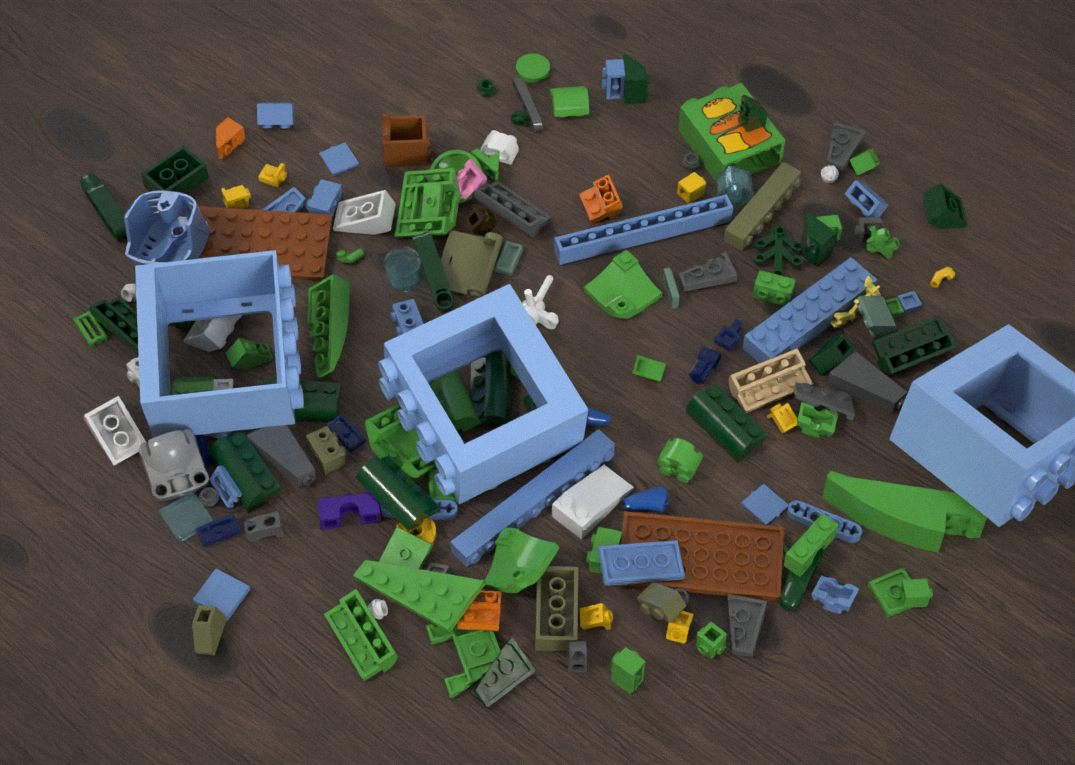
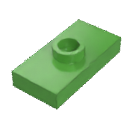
M424 183L421 218L441 217L443 184Z

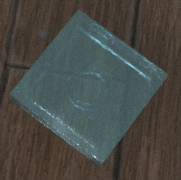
M194 491L159 510V514L178 543L214 524L213 519Z

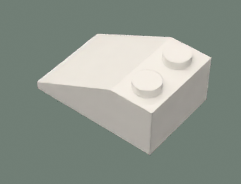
M386 190L338 202L333 230L371 235L391 231L396 203Z
M119 396L84 415V420L114 466L138 453L140 445L146 442Z

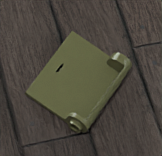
M450 230L440 261L451 293L469 296L474 300L485 296L503 241L499 234L488 232L485 234V237Z

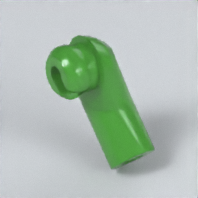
M361 248L351 254H347L343 249L338 250L336 253L338 261L349 264L365 256Z

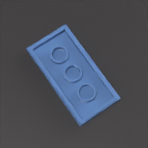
M678 540L598 546L597 550L604 586L684 580L685 574Z

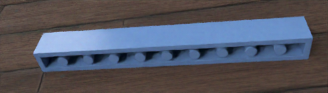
M726 194L554 237V253L559 265L728 223L732 221L733 206Z
M598 429L450 542L451 553L466 568L471 564L477 563L482 555L486 552H491L496 547L494 542L504 527L521 529L529 519L538 516L546 506H551L565 491L583 480L590 472L596 471L603 462L611 460L614 456L615 443Z

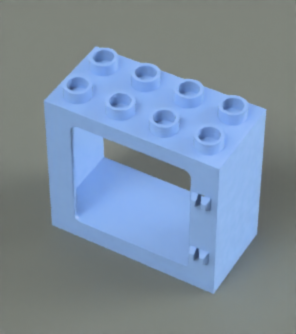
M276 250L135 266L140 404L153 438L172 431H183L185 429H190L194 435L295 424L294 409L304 408L302 385L299 383V374H301L300 354L297 351L296 340H299V334L293 308L296 307L294 285L291 281L289 264L279 265ZM265 312L272 314L277 384L171 395L168 324Z

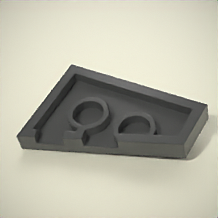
M834 122L827 166L829 164L831 166L834 165L836 169L844 171L850 159L865 139L866 131Z
M726 251L721 253V256L716 259L711 258L707 260V263L702 266L696 265L679 274V282L684 292L737 281V274Z
M795 383L794 395L796 399L816 407L823 405L830 409L829 412L834 414L839 411L846 414L847 419L853 421L855 412L851 395L845 392L831 391L825 387H813L808 383Z
M727 594L732 652L735 655L753 658L768 606L767 601Z

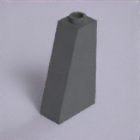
M856 351L829 374L828 384L891 414L897 409L900 410L907 396V391Z
M287 425L262 427L247 435L248 440L259 456L298 488L308 486L317 480L315 468Z

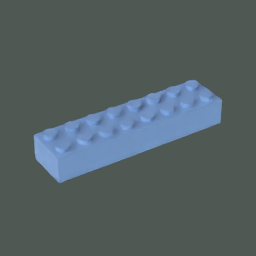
M850 257L744 336L742 349L758 363L797 348L799 350L831 326L830 322L836 319L834 317L835 313L849 312L856 304L854 300L858 299L857 297L867 294V287L864 286L867 276L872 278V283L875 287L878 279Z

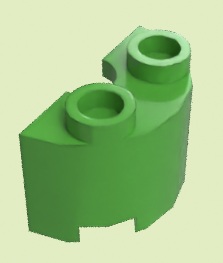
M801 402L796 425L802 428L803 434L810 437L819 438L820 435L826 434L829 437L834 434L838 414L829 412L830 410L827 409L817 411L813 405Z

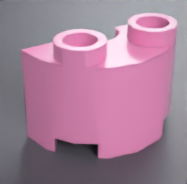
M472 159L468 160L464 164L465 168L456 174L460 195L465 200L471 196L475 189L485 184L488 180Z

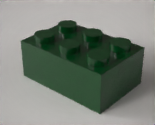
M184 145L141 174L144 188L149 192L164 190L187 194L209 179L207 165Z

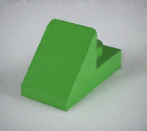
M477 148L474 149L471 155L477 159L483 173L493 182L498 181L500 152L498 151L488 158L484 152Z

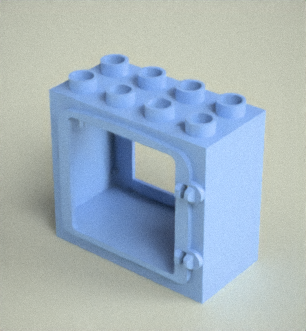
M510 284L384 343V359L378 362L383 376L379 379L381 390L388 400L397 398L402 408L397 410V415L403 428L407 432L415 429L420 438V441L416 442V448L425 464L434 461L439 471L434 477L441 493L444 496L452 493L458 504L487 490L495 489L499 484L541 463L549 462L552 458L576 447L584 439L588 408ZM502 350L533 399L537 409L464 444L428 383L494 351Z
M1008 324L914 380L889 439L998 527L1013 517L1020 522L1029 515L1036 501L1045 505L1054 497L1060 485L1068 489L1075 483V373ZM985 405L1000 420H1005L1034 444L1026 449L977 411L976 408Z

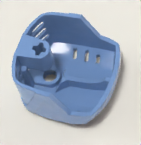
M162 190L141 194L124 217L128 240L125 255L137 265L199 259L210 234V228L197 202L192 197L180 192ZM151 197H160V198H156V199H152V200L146 201V199L151 198ZM158 203V204L155 205V206L149 207V205H151V204ZM182 211H184L186 217L180 216Z

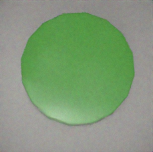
M526 54L516 62V73L523 81L537 83L539 80L546 79L550 74V63L548 59L540 54Z

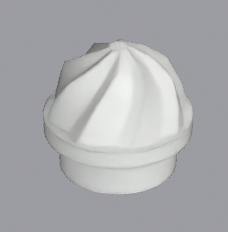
M829 164L821 170L822 180L826 183H833L838 178L839 172L834 165L831 166Z
M126 284L121 290V295L125 301L134 302L137 300L136 284Z
M374 599L368 605L375 619L379 620L383 616H387L388 607L384 600Z

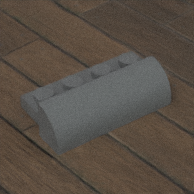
M495 181L492 184L486 182L475 189V200L532 238L537 237L539 230L551 222L552 217L499 181Z

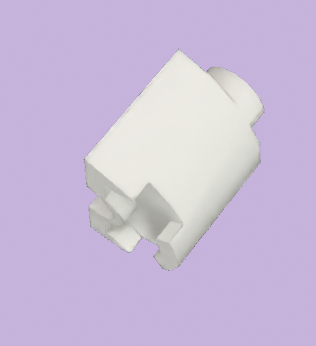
M492 130L485 139L480 151L484 152L488 158L499 151L500 162L511 165L519 148L516 143L517 139L514 136H508Z

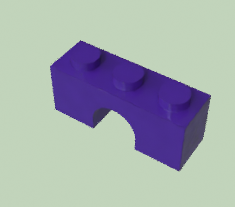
M370 492L317 499L321 530L341 528V518L347 513L357 514L360 517L361 525L381 523L379 501Z

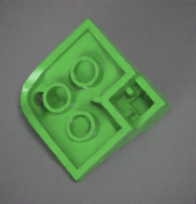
M627 250L614 257L612 262L595 279L584 286V292L614 318L633 317L662 298V292L644 273L638 260Z
M504 527L494 542L496 544V551L492 566L484 581L486 584L484 586L485 589L505 593H518L525 587L534 584L547 569L559 550V546L555 542L544 541L527 535L519 529Z

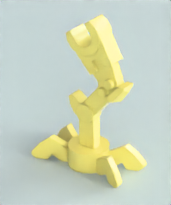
M867 276L864 286L867 287V294L865 296H881L878 290L880 286L875 287L872 283V278ZM858 299L854 300L856 304L849 312L835 313L834 317L836 319L831 321L830 324L838 328L849 320L853 321L857 317L856 313L859 310L857 305H860Z

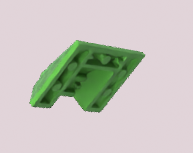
M454 168L405 172L395 230L396 238L412 237L430 231L431 236L445 235L455 227L460 190ZM424 183L443 184L441 217L421 218Z
M400 404L367 419L365 425L370 447L380 459L389 456L409 477L418 478L437 467L434 461L425 464L416 448V442L420 441L415 429L407 432L398 418L397 410L402 409Z

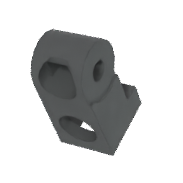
M278 511L255 516L244 522L246 539L249 541H257L274 535L276 537L285 536Z
M586 641L568 643V673L587 672Z

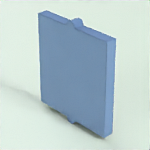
M346 142L335 147L331 146L330 149L319 153L332 176L348 172L349 169L359 166V162Z
M765 484L761 485L757 490L751 491L750 495L741 502V505L764 525H768L775 518L778 519L780 514L789 506Z

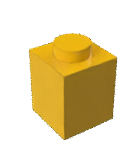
M693 172L678 182L677 194L690 204L705 194L706 182L704 178Z

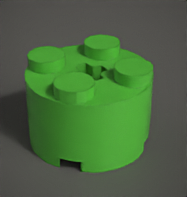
M670 438L657 459V463L661 467L659 471L666 476H670V474L677 476V479L682 483H688L700 465L703 455L700 451L698 453L693 450L695 446L679 438H674L671 441Z

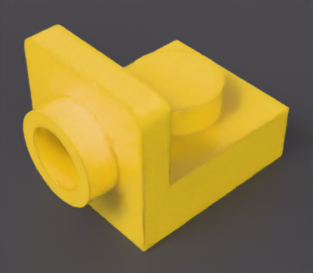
M280 163L278 168L266 164L258 176L259 181L279 187L287 176L285 164Z
M780 403L770 409L771 413L766 415L768 419L771 417L774 419L781 433L796 426L798 420L788 403L783 406Z
M603 603L580 608V627L583 630L603 626L606 630L611 629L613 615L611 610Z
M681 611L675 619L669 622L666 639L685 644L694 614Z

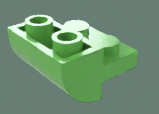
M585 86L550 89L552 109L555 117L565 118L574 115L581 117L589 114V97Z

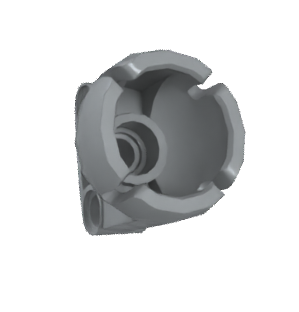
M190 429L165 433L140 445L139 454L152 494L157 501L162 502L176 499L199 491L208 485V473L196 437ZM198 474L204 475L205 481L203 483H196L194 481L195 476ZM165 487L167 489L166 494L163 496L157 495V488Z

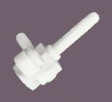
M548 275L545 278L536 297H533L530 289H526L524 291L526 300L522 302L535 325L538 322L548 329H555L559 322L558 316L555 313H548L544 310L545 304L542 301L553 281L552 275Z

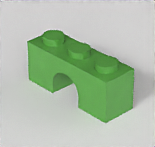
M822 513L786 553L784 566L801 577L812 564L819 549L825 550L834 540L839 524Z

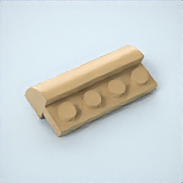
M798 348L730 375L729 387L733 399H737L739 405L746 413L794 394L795 383L813 385L804 368L806 363Z

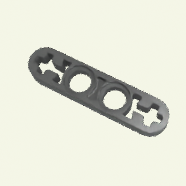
M521 77L512 79L514 92L523 112L529 117L528 122L532 131L542 130V120Z

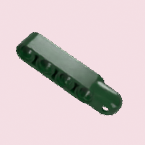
M84 174L80 179L81 188L114 239L119 241L127 237L125 215L105 185L100 182L95 174Z
M427 231L423 234L412 236L435 305L439 311L448 312L453 308L454 300L431 233Z
M819 549L812 564L801 577L792 571L790 572L779 599V605L783 609L795 611L799 608L825 550Z

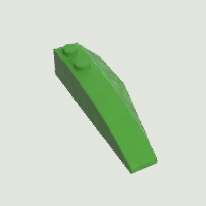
M334 274L308 289L307 322L311 326L309 333L314 341L312 350L316 352L314 361L317 377L319 378L334 370L345 342L348 327L350 283Z

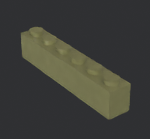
M782 162L725 229L724 242L741 251L746 246H750L754 236L761 233L764 224L771 221L774 212H778L783 202L790 198L792 191L800 186L802 181L800 179L801 171Z

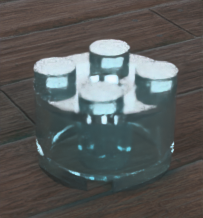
M728 166L726 170L719 173L716 177L717 197L727 194L733 208H735V205L741 204V207L747 205L753 198L751 173L735 166Z
M403 247V249L399 250L395 248L385 256V280L391 287L408 292L421 281L422 265L417 251L409 247Z

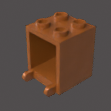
M384 113L382 121L385 167L428 165L427 158H431V150L428 147L430 146V134L426 133H430V129L425 115L389 116L388 113Z

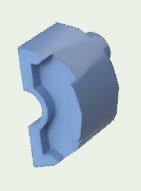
M821 575L811 595L814 601L818 599L824 604L822 608L841 614L843 610L849 611L859 588L852 584L839 585L836 579Z

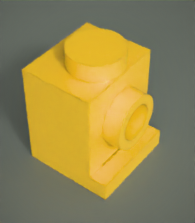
M240 185L225 190V188L221 189L226 208L243 209L249 207L248 199L251 198L248 188Z

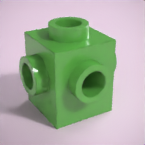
M710 622L697 633L696 647L701 654L707 655L712 659L716 654L720 655L725 650L727 634L713 622Z

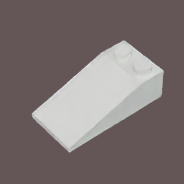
M603 465L565 491L552 504V517L582 540L634 487Z

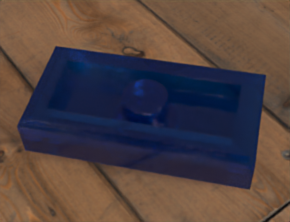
M343 414L327 423L330 431L335 432L338 440L350 453L366 443V438Z
M234 514L196 528L203 547L241 533Z

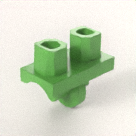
M875 226L870 227L872 235L867 240V250L870 253L881 252L887 259L892 258L893 251L899 249V240L896 237L890 239V233L886 227L880 230Z

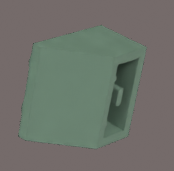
M857 297L860 305H857L873 339H880L899 331L884 297Z

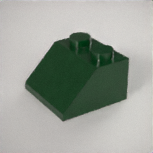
M623 55L625 70L624 104L645 103L646 96H649L647 84H650V76L646 74L644 65L628 55Z
M941 183L923 193V204L927 212L926 219L931 225L933 224L938 229L967 227L962 200L958 195Z
M809 212L806 214L802 233L803 256L809 263L818 268L832 256L836 232Z

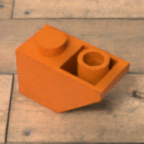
M229 117L216 127V147L219 159L229 155L235 147L242 144L245 140L244 127Z

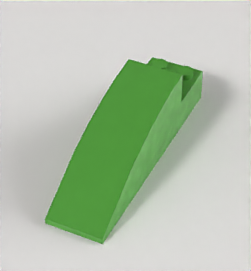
M827 474L822 494L823 499L859 524L898 542L937 553L945 533L948 535L966 536L968 538H980L987 519L985 515L960 495L949 491Z

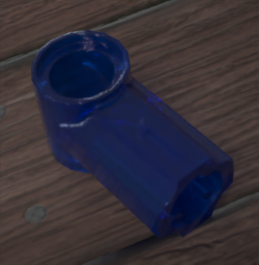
M703 346L698 354L697 362L689 373L692 381L697 384L704 383L711 370L717 367L721 354Z

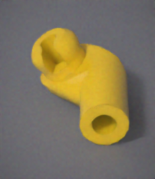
M946 267L936 271L930 285L938 288L943 278L953 279L955 277L953 268Z

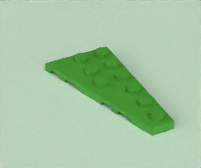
M365 560L353 575L357 581L449 633L486 585L484 580Z

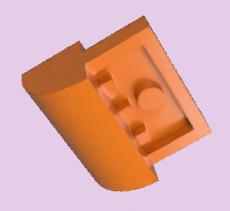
M608 174L594 181V187L579 194L592 224L608 216L611 220L619 215L623 207L612 179Z
M480 591L458 621L457 629L499 631L501 592Z

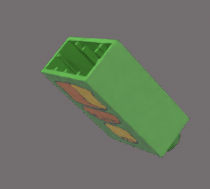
M742 83L729 88L722 86L715 90L713 94L699 100L691 98L680 107L678 131L694 153L698 155L700 161L720 188L782 163L785 139L768 117L766 126L746 132L744 127L740 126L738 116L741 97L747 95L753 98Z

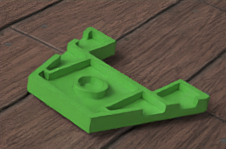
M426 625L431 645L450 639L453 640L464 671L462 674L444 679L450 699L482 679L499 654L500 648L493 631L457 629L458 626H454L449 633L438 626Z

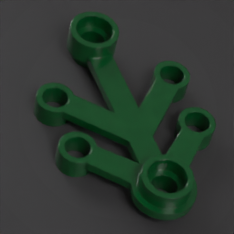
M774 226L768 237L756 240L755 249L757 251H764L767 245L775 241L774 247L763 254L758 253L755 255L754 263L756 265H764L765 261L775 255L774 271L771 273L785 277L782 271V256L791 263L793 268H801L802 258L799 256L794 257L783 247V242L791 248L794 254L802 253L803 244L794 242L788 236V230L784 226Z

